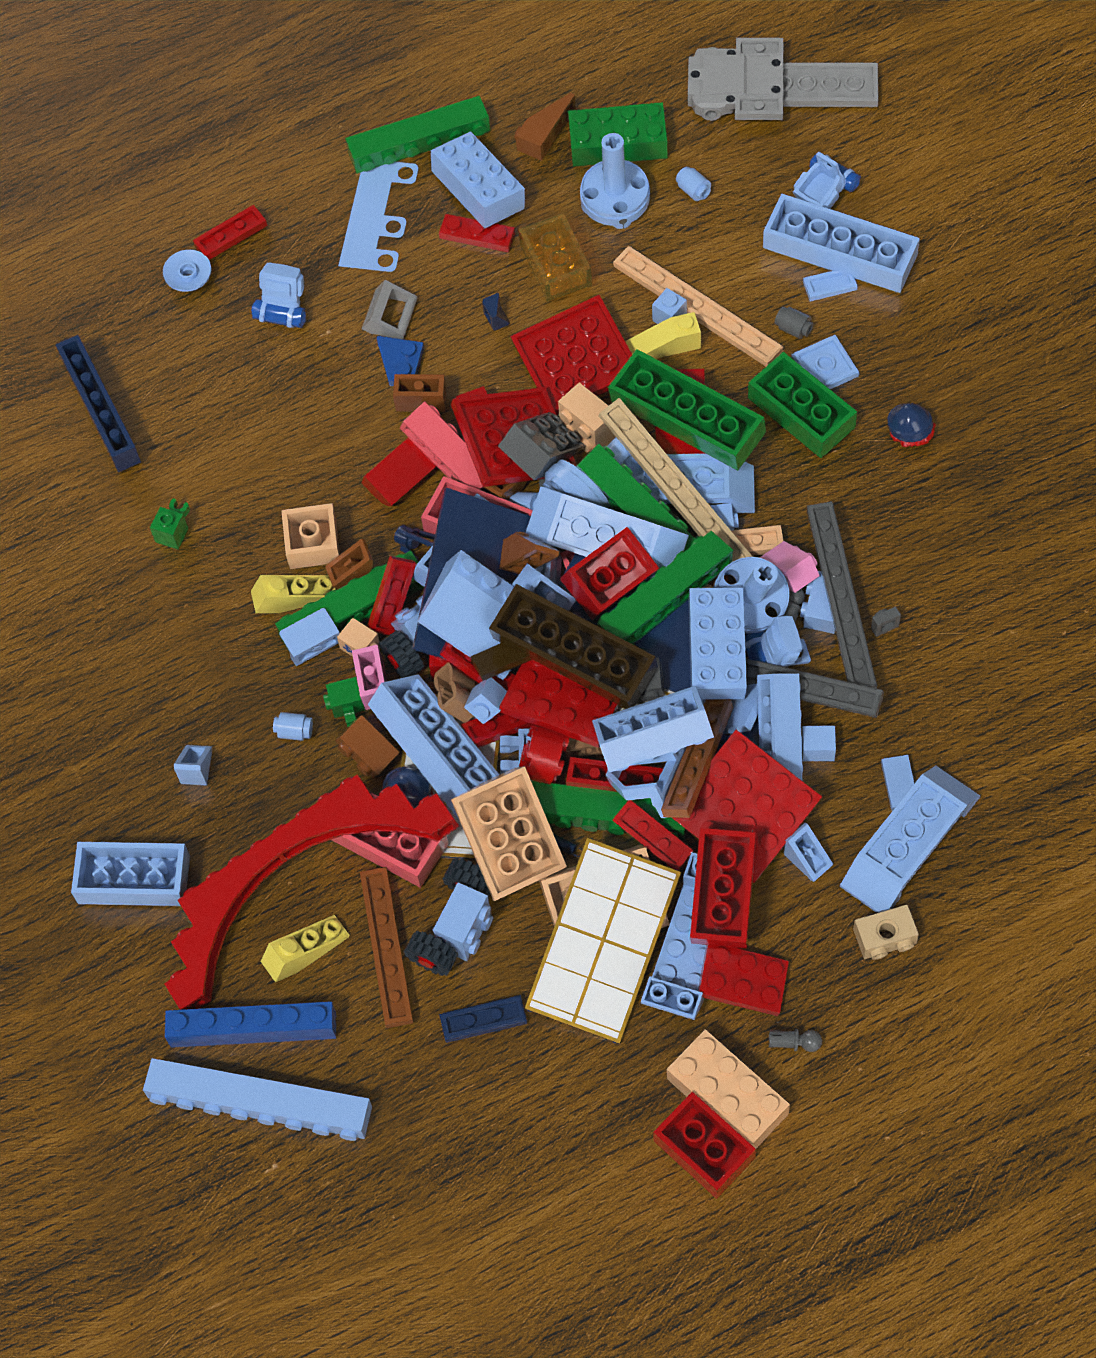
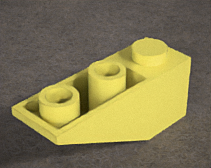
M260 575L251 590V595L256 613H282L302 608L310 602H316L325 597L328 592L336 589L332 586L329 575Z
M333 915L270 942L261 963L273 980L278 982L298 973L349 938L350 935L337 917Z

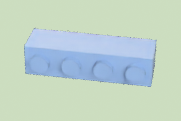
M799 674L757 675L759 748L802 780V713L800 710L801 685Z

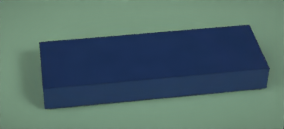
M521 995L439 1014L446 1043L527 1024Z

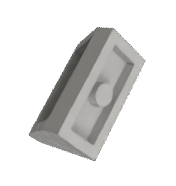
M384 280L374 292L362 330L370 334L404 339L418 297ZM388 299L406 302L397 328L381 320Z

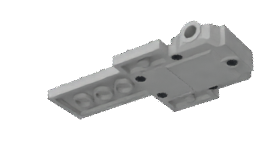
M736 38V49L700 48L696 50L694 57H689L688 107H692L695 114L710 121L717 120L722 115L731 114L734 110L735 120H783V107H878V63H783V38Z

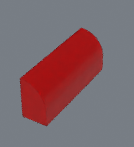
M407 438L364 476L361 483L376 499L384 505L391 507L431 472L436 465Z

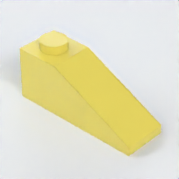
M695 312L670 317L625 342L632 354L638 349L658 359L700 349L701 331Z

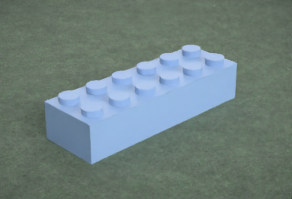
M781 194L763 232V248L831 271H839L843 275H851L855 279L901 293L916 260L920 240L918 237L785 194Z
M419 674L380 684L368 706L458 818L451 799L498 776V772L453 716L439 707L436 695Z

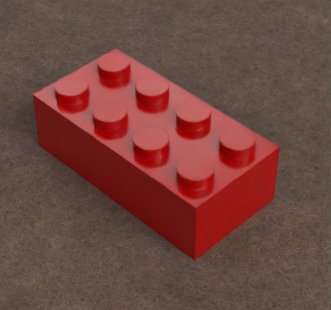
M700 828L690 930L691 944L747 948L756 832Z

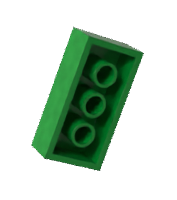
M663 102L568 111L573 167L595 165L601 162V142L603 137L610 133L619 134L623 138L624 160L632 162L668 158Z
M782 352L748 382V399L819 458L826 455L856 427L857 411L785 352Z

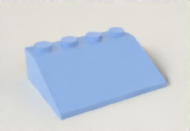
M460 550L446 562L417 622L471 658L472 655L500 644L499 641L493 639L489 627L514 587ZM511 669L496 676L503 680Z

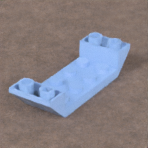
M667 454L707 503H731L732 513H755L753 465L744 462L737 471L708 454ZM631 455L622 463L633 472L632 477L637 482H643L651 489V495L657 501L661 500L665 504H672Z
M540 487L526 533L531 538L587 557L628 527L659 569L662 566L667 567L673 562L679 552L684 551L689 536L544 487ZM656 572L649 576V578H653Z
M937 766L923 773L859 852L841 882L840 887L876 913L892 909L901 898L903 888L960 816L965 817L979 800L980 795Z
M691 852L683 876V887L652 977L649 976L641 1004L695 1020L704 1001L703 993L698 991L706 945L691 944L690 940L698 855Z

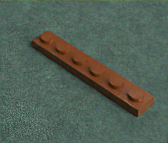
M731 699L705 700L703 706L714 737L707 739L702 744H693L686 747L661 808L663 817L690 818L710 768L711 760L716 753L733 710Z
M386 867L360 872L385 1026L386 1028L412 1024L413 1017L388 871Z

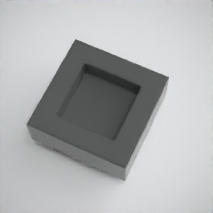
M896 606L889 610L882 609L872 617L871 630L875 637L899 627L901 614Z

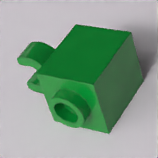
M173 498L169 503V509L159 508L150 526V530L156 543L179 549L188 531L184 517L189 514L190 507L185 502L181 509H176L178 503Z
M353 677L326 684L328 694L323 695L326 709H332L334 718L345 716L348 727L356 719L355 713L365 711L360 697L357 678Z

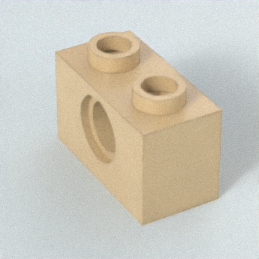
M908 905L854 921L853 930L864 959L871 957L873 960L885 957L888 952L895 950L904 952L917 944L919 934ZM890 931L894 936L886 939L880 935V932Z

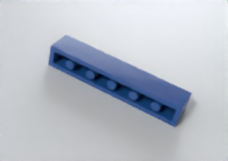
M332 1002L165 1011V1038L171 1048L336 1039V1011Z

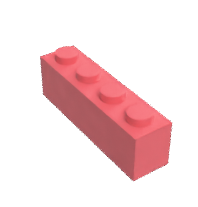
M423 402L403 421L400 429L448 478L482 490L484 487H482L467 445L458 436L456 428L450 423L446 424L440 418V413L434 406H429L426 402Z

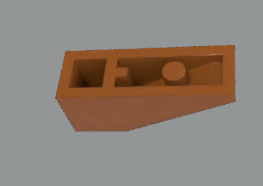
M569 93L527 118L524 124L519 126L515 132L514 138L517 151L542 161L568 122V111L576 110L575 94Z
M515 532L503 539L499 569L520 574L526 564L535 569L558 557L559 551L540 540L529 537L527 533Z

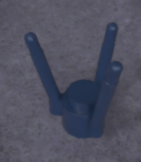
M405 524L401 525L394 535V541L401 545L400 551L403 553L411 551V548H417L420 543L432 547L433 542L425 538L432 540L435 538V534L422 531L416 527L412 529ZM413 553V555L415 556V558H416L417 561L419 562L421 559H419V558Z

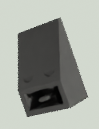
M548 412L514 423L498 447L533 480L545 477V472L553 464H556L559 460L567 461L582 450L585 445L580 441V437L575 432L568 430L562 424V420L557 415Z

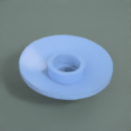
M182 250L168 258L163 267V276L166 283L171 288L182 292L193 291L202 287L211 275L209 259L203 253L196 250Z

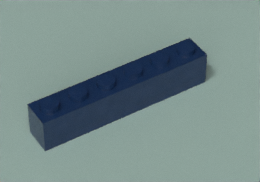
M79 335L56 344L61 360L117 471L121 472L141 463L135 445Z

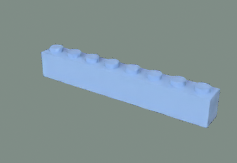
M153 1058L151 1059L143 1088L149 1101L158 1105H166V1102H170L185 1110H193V1107H197L212 1115H220V1112L229 1113L231 1117L238 1120H247V1117L258 1119L259 1123L265 1125H274L277 1122L285 1124L286 1128L299 1131L303 1127L313 1129L312 1132L328 1136L329 1132L340 1134L341 1138L355 1141L356 1138L365 1139L372 1105L368 1098Z

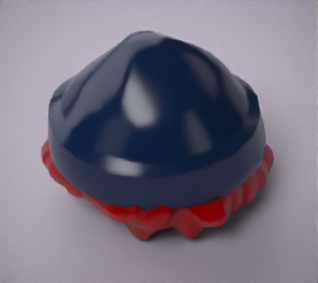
M899 404L888 415L887 424L890 436L893 441L900 442L902 447L927 444L934 436L936 424L933 422L930 412L919 404Z
M399 767L392 770L386 776L382 786L383 790L388 786L397 784L414 808L418 806L423 798L434 795L431 784L422 775L420 770L414 767Z

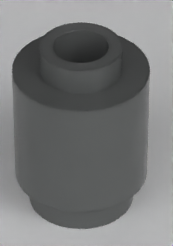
M783 306L777 313L774 322L775 325L779 326L780 330L799 339H802L804 336L807 337L813 328L811 316L792 307L786 308Z

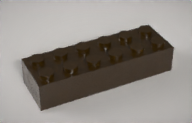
M515 584L489 627L493 639L625 709L636 705L658 667L656 656L518 584Z

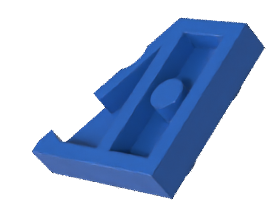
M377 336V343L389 386H394L395 374H418L424 351L423 342Z

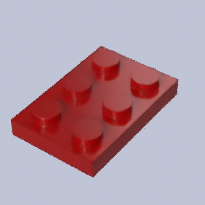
M706 945L698 991L702 992L703 998L778 1016L781 1010L789 961L734 947Z

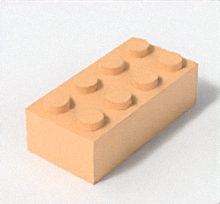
M706 1029L667 1068V1079L686 1097L691 1092H694L755 1148L789 1114L790 1104Z

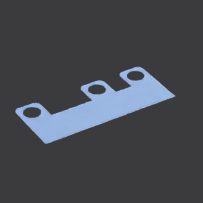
M394 162L360 173L338 266L392 272L396 269L398 253L396 251L376 248L379 236L399 238L404 234L406 219L403 217L387 216L384 213L391 183H414L418 173V166L416 164ZM403 167H409L413 170V175L409 179H401L398 176V171ZM389 221H398L401 224V229L396 233L388 232L386 224ZM388 254L392 256L393 263L388 267L380 266L378 258L381 255Z

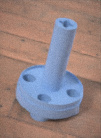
M610 133L605 135L601 142L602 161L592 166L582 179L580 187L581 208L590 218L598 223L610 225L617 229H624L631 222L638 219L647 209L650 201V186L643 170L636 164L624 160L623 138L619 134Z
M616 437L607 445L615 454L614 459L620 465L631 455ZM559 460L545 472V482L542 484L544 488L611 509V505L602 491L590 478L571 463Z
M745 557L731 562L720 572L713 588H743L745 634L765 632L776 617L768 616L765 612L766 607L774 608L777 616H783L788 607L789 587L785 576L773 563L762 558ZM730 574L734 576L736 584H728L724 580V575Z

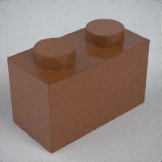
M394 375L393 399L396 411H415L423 402H426L429 406H434L439 412H446L447 388L445 375Z
M362 715L356 718L335 740L339 744L338 750L347 758L351 756L358 763L356 765L358 770L367 777L370 775L373 778L379 775L400 753Z

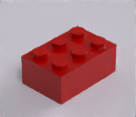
M691 1092L653 1132L654 1142L716 1199L756 1157V1148L694 1092Z

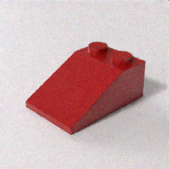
M626 527L570 568L560 580L590 619L594 620L655 573L659 567L629 528Z

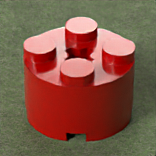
M531 725L527 734L528 737H531V740H528L523 746L519 767L526 768L530 780L549 785L551 783L555 784L557 775H561L564 766V760L560 758L562 752L567 749L569 737L540 726Z

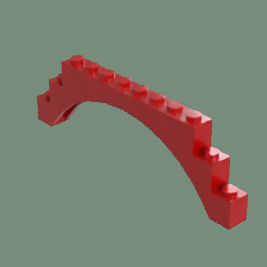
M358 775L346 778L340 783V787L331 793L328 792L320 796L317 803L310 808L300 810L290 822L277 826L270 836L256 841L247 852L233 857L229 860L227 866L219 871L210 873L204 882L197 887L194 886L187 889L183 893V896L177 901L193 926L180 931L176 936L177 938L172 940L171 943L185 964L186 969L173 973L170 980L164 983L180 1010L200 1009L212 1000L216 963L223 942L242 905L270 874L286 861L310 847L340 836L371 831L400 832L438 842L460 827L437 793L423 798L418 806L414 808L397 784L384 788L379 793V796L374 798Z

